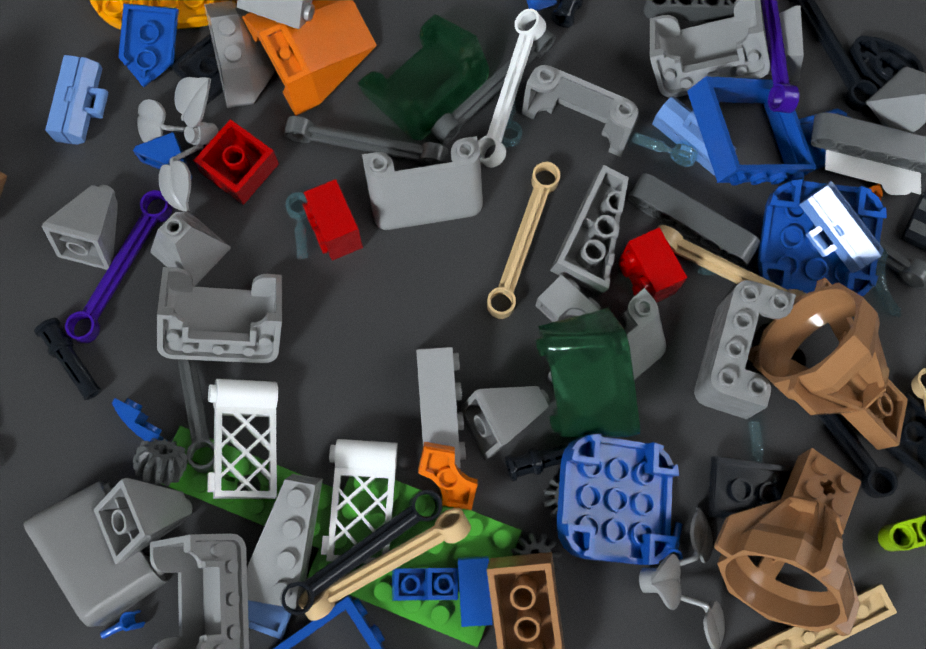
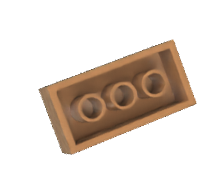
M552 552L490 558L487 576L497 649H565Z

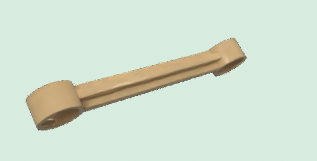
M551 162L539 163L533 170L531 179L533 190L500 283L488 295L487 309L495 318L504 319L514 312L516 305L515 288L548 195L557 188L560 180V171ZM541 171H549L555 176V181L550 185H543L537 181L536 174ZM499 294L506 295L511 301V307L504 312L495 310L491 306V299Z
M666 225L658 226L674 254L736 284L745 280L758 282L796 294L795 299L798 296L807 294L797 289L787 290L683 239V236L672 227Z
M452 508L445 511L437 518L435 526L342 577L314 598L311 609L305 615L311 621L320 620L331 612L335 602L443 541L446 543H456L464 539L471 530V524L460 508ZM307 590L303 592L298 601L301 609L308 602Z

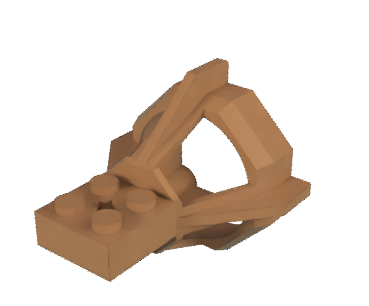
M826 278L817 281L815 291L798 296L794 300L790 314L783 319H774L763 330L760 344L750 348L748 359L769 382L788 399L795 400L808 414L841 413L877 450L899 446L908 399L888 379L890 370L887 367L878 335L880 326L878 313L862 296L839 282L831 284ZM829 323L839 341L838 347L824 360L810 369L793 361L791 358L801 343L814 331Z
M813 448L799 455L781 500L726 517L714 547L721 553L717 564L728 592L768 620L814 632L831 628L841 636L849 635L852 631L860 602L843 551L842 535L844 534L845 526L862 481ZM748 556L763 557L756 566ZM786 562L818 579L827 587L828 591L814 592L798 589L776 580V577Z

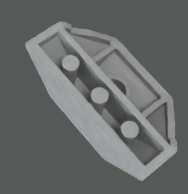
M233 1L204 4L227 108L255 104L276 69L261 41L255 43L242 19V16L250 12L237 8V3Z

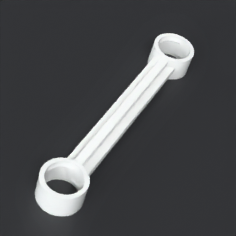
M534 9L522 11L515 20V29L519 33V37L488 134L478 140L480 162L490 168L500 165L506 156V148L501 143L533 41L538 40L546 30L545 20ZM536 19L534 26L525 31L527 24ZM492 145H496L494 153L490 157L485 158L487 149Z

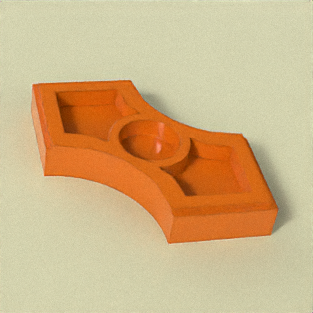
M424 442L418 473L430 478L438 485L442 493V506L472 510L478 486L477 479L467 476L458 468L455 462L454 447Z

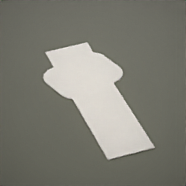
M826 150L825 170L881 184L884 191L890 195H908L911 192L921 195L920 172Z

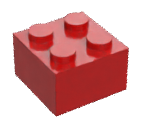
M231 119L193 160L203 176L243 205L279 165L274 150Z
M336 179L304 192L307 202L302 205L323 254L328 252L333 261L363 248L359 229Z
M660 227L628 241L619 259V267L625 277H629L633 284L632 291L634 296L645 288L656 303L676 294L688 278Z

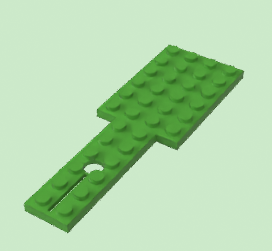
M179 426L172 442L175 441L177 446L185 448L186 455L189 446L192 444L190 430ZM227 444L222 448V456L230 464L242 454L237 448ZM202 447L194 453L193 461L198 463L196 465H206L212 461L214 451L209 447ZM252 455L261 465L266 461ZM245 456L234 466L243 477L251 475L257 470ZM189 462L179 482H171L168 486L265 526L277 497L275 499H213V492H207L208 473L195 471L189 465ZM269 463L264 467L268 472ZM222 464L223 472L226 469V467ZM277 465V496L284 480L290 475L298 473ZM230 471L221 478L222 491H235L238 488L239 480ZM259 471L255 476L261 484L260 491H269V480ZM349 476L343 493L347 497L361 486L354 476ZM359 477V478H360V479L363 481V483H364V482H366L370 477ZM376 478L367 486L377 499L388 491V479ZM395 480L392 518L409 507L412 496L422 490ZM323 483L312 546L319 548L307 578L331 562L326 561L327 555H321L322 537L329 536L333 487ZM365 489L350 500L360 513H363L375 502ZM339 494V504H340L341 502H343V501L345 500V499L341 496V494ZM424 494L417 498L415 507L420 515L429 517L435 510V502L432 497ZM387 497L381 502V504L385 508L387 504ZM347 503L338 511L337 519L346 528L358 517V514ZM377 505L364 517L376 530L385 522L386 513ZM442 506L440 515L454 507ZM462 509L471 524V530L464 539L456 543H446L443 541L397 568H458V558L488 556L490 560V558L512 556L511 550L516 547L522 530L472 510ZM437 518L427 522L420 521L390 543V550L435 526ZM362 519L348 531L357 543L372 533ZM338 525L336 528V535H338L342 531ZM346 534L335 542L334 555H342L354 546ZM383 548L371 557L378 558L383 555ZM363 563L360 564V565L357 566L355 569H353L351 572H353L354 570H356V569L362 567V566L365 565V564H363ZM392 571L349 594L477 648L486 627H461L459 576L458 600L392 601Z

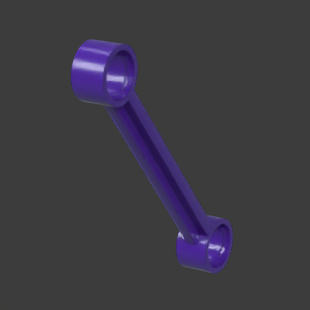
M761 0L773 87L768 95V106L773 112L792 113L799 102V90L797 86L791 85L789 82L777 0Z
M152 190L143 195L140 200L141 216L83 311L71 314L66 320L65 330L77 342L90 343L97 338L100 332V325L97 320L155 224L163 222L170 217L172 206L164 199L161 191ZM156 199L165 201V207L161 212L157 214L148 213L147 209L152 201ZM82 319H90V331L84 336H76L74 327L77 322Z

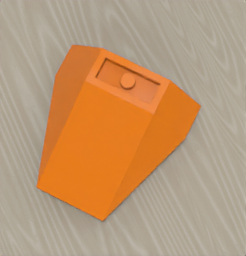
M313 0L312 4L315 6L313 18L311 21H307L300 29L251 12L242 16L255 43L261 41L285 86L283 94L295 116L320 105L377 46L353 0Z

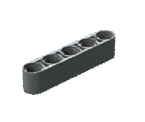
M646 0L643 12L649 19L662 15H671L678 21L714 22L734 17L733 6L736 0Z
M829 112L818 113L814 116L811 145L814 147L915 172L926 173L925 136Z
M643 173L627 196L628 201L634 207L666 226L674 228L683 236L712 253L742 268L748 266L761 243L758 237L650 174Z

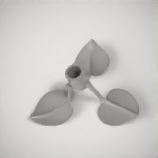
M186 77L177 84L175 107L182 114L181 120L185 121L186 127L165 125V109L156 100H144L138 107L137 125L139 135L144 143L163 136V130L184 132L185 140L194 145L170 158V165H162L159 171V188L164 199L171 206L181 211H190L188 202L191 193V174L188 166L183 161H180V159L195 151L203 150V145H208L218 133V128L214 123L201 122L208 101L211 78Z
M696 508L697 511L693 516L690 527L691 543L694 549L693 555L682 560H678L675 554L667 555L658 568H642L639 575V583L643 593H658L670 610L677 609L680 600L702 607L706 613L703 623L711 649H720L724 638L725 619L719 602L711 601L709 605L707 602L682 595L680 584V566L698 561L699 558L702 563H707L712 554L713 536L710 524L700 508Z

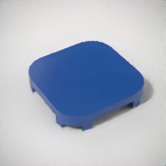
M802 179L791 180L776 187L768 196L765 205L758 255L759 276L787 290L797 289L805 293L815 291L817 281L826 278L831 284L839 282L860 296L866 295L876 285L879 276L875 275L878 259L861 270L851 273L835 251L822 257L805 235L816 226L799 204L826 183L808 182ZM835 185L880 243L883 219L887 218V212L879 197L872 192V189L863 186ZM824 230L819 232L828 245L833 243Z
M601 434L582 436L569 443L561 459L557 511L558 538L564 549L572 556L581 559L633 565L659 564V561L665 558L670 548H675L677 537L670 536L673 477L679 476L678 464L674 465L669 454L663 450V445L655 442L643 443L603 437Z

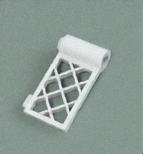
M216 379L215 384H210L208 389V402L213 403L215 416L214 472L208 473L207 492H213V499H275L277 497V382ZM222 415L234 416L242 425L230 434L222 426ZM255 417H268V430L262 435L250 424ZM244 427L257 439L247 449L234 438ZM222 434L227 438V439L224 440L223 442H222ZM229 441L242 453L232 464L222 456V448ZM259 442L269 451V458L262 465L249 453ZM244 456L257 468L247 479L234 468ZM268 463L269 472L264 468ZM222 464L226 467V469L223 472ZM228 471L242 483L235 491L221 490V478ZM260 471L269 480V491H257L249 481ZM245 486L249 491L240 490Z
M337 439L336 445L331 444L329 461L330 463H335L330 526L329 536L322 537L321 555H327L326 561L332 562L340 556L334 555L335 542L344 534L354 545L357 544L348 531L361 519L372 532L375 531L364 516L377 505L386 513L385 522L382 525L392 519L398 443ZM341 476H354L361 486L347 497L340 489ZM359 477H370V478H369L366 482L363 483V481H362ZM376 478L388 479V491L377 499L367 486ZM365 489L375 502L363 513H360L350 500ZM339 494H341V496L345 499V500H344L343 502H341L340 504H339ZM387 497V504L385 508L381 504V502ZM348 503L358 514V517L344 528L337 517L338 511ZM337 525L342 530L338 535H336ZM390 543L383 548V554L390 551ZM370 557L363 564H367L376 558Z

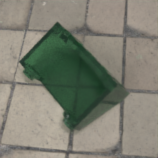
M436 14L421 27L419 38L423 47L388 79L380 72L372 71L357 83L362 93L414 140H422L428 136L435 123L443 115L454 112L486 82L489 76V65L477 36Z
M606 308L538 326L540 338L536 339V346L540 357L545 356L549 363L557 407L553 409L554 415L549 416L553 432H559L561 437H582L592 434H601L603 437H630L640 434V421L629 341L624 328L610 309Z

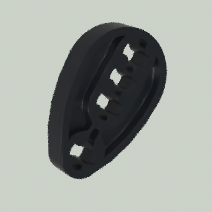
M860 36L849 49L852 63L863 80L872 82L878 90L894 77L892 75L894 71L899 72L903 67H910L924 72L920 60L913 53L900 45L882 38ZM862 47L867 49L864 53L860 51ZM883 63L888 65L886 69L881 67Z

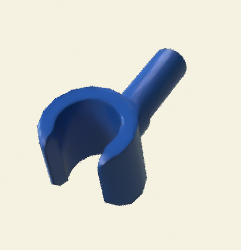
M676 522L673 536L677 537L675 548H670L666 556L671 552H676L678 560H682V553L678 549L683 524Z
M141 610L124 612L120 617V622L100 632V636L105 639L122 630L130 631L142 628L145 622H135V615L140 613Z

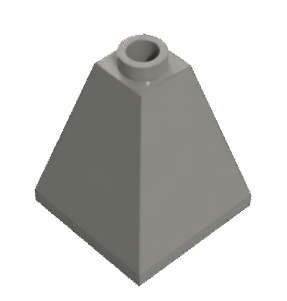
M801 5L791 7L779 13L788 76L791 81H799L804 56ZM770 67V70H769V72H768V75H772V74H771V67Z
M903 67L866 101L883 126L914 133L926 123V73L910 67Z
M91 185L44 221L42 228L57 257L108 270L114 257L118 209L115 191L107 185H99V187Z
M175 212L157 230L150 253L166 267L181 268L188 271L192 275L193 287H195L231 247L190 212Z
M539 386L486 388L474 391L460 407V410L463 412V416L485 460H487L549 407L550 399L543 389L540 390Z
M123 478L93 510L115 565L149 546L150 542L158 540L181 525L192 514V504L181 491L155 486L130 478Z

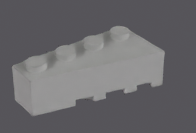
M605 165L601 167L595 175L550 269L551 272L559 276L562 275L566 279L570 278L579 286L599 296L609 289L611 266H613L615 244L619 235L620 216L623 212L629 177Z
M453 347L417 349L423 446L424 442L454 447L455 462L458 468H461L460 460H466L465 442H459L458 430H464L463 412H457L456 400H462L461 382L455 383L454 371L460 370L459 353H453Z
M292 474L284 480L247 566L248 600L282 606L280 596L284 587L289 583L304 582L307 579L323 479ZM301 586L290 588L285 595L286 605L296 609L299 605V598L305 591V588Z

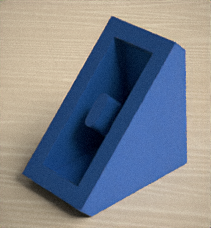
M172 132L135 146L133 152L142 163L160 169L162 165H170V158L183 152L175 134ZM185 157L180 159V161H183L188 166Z

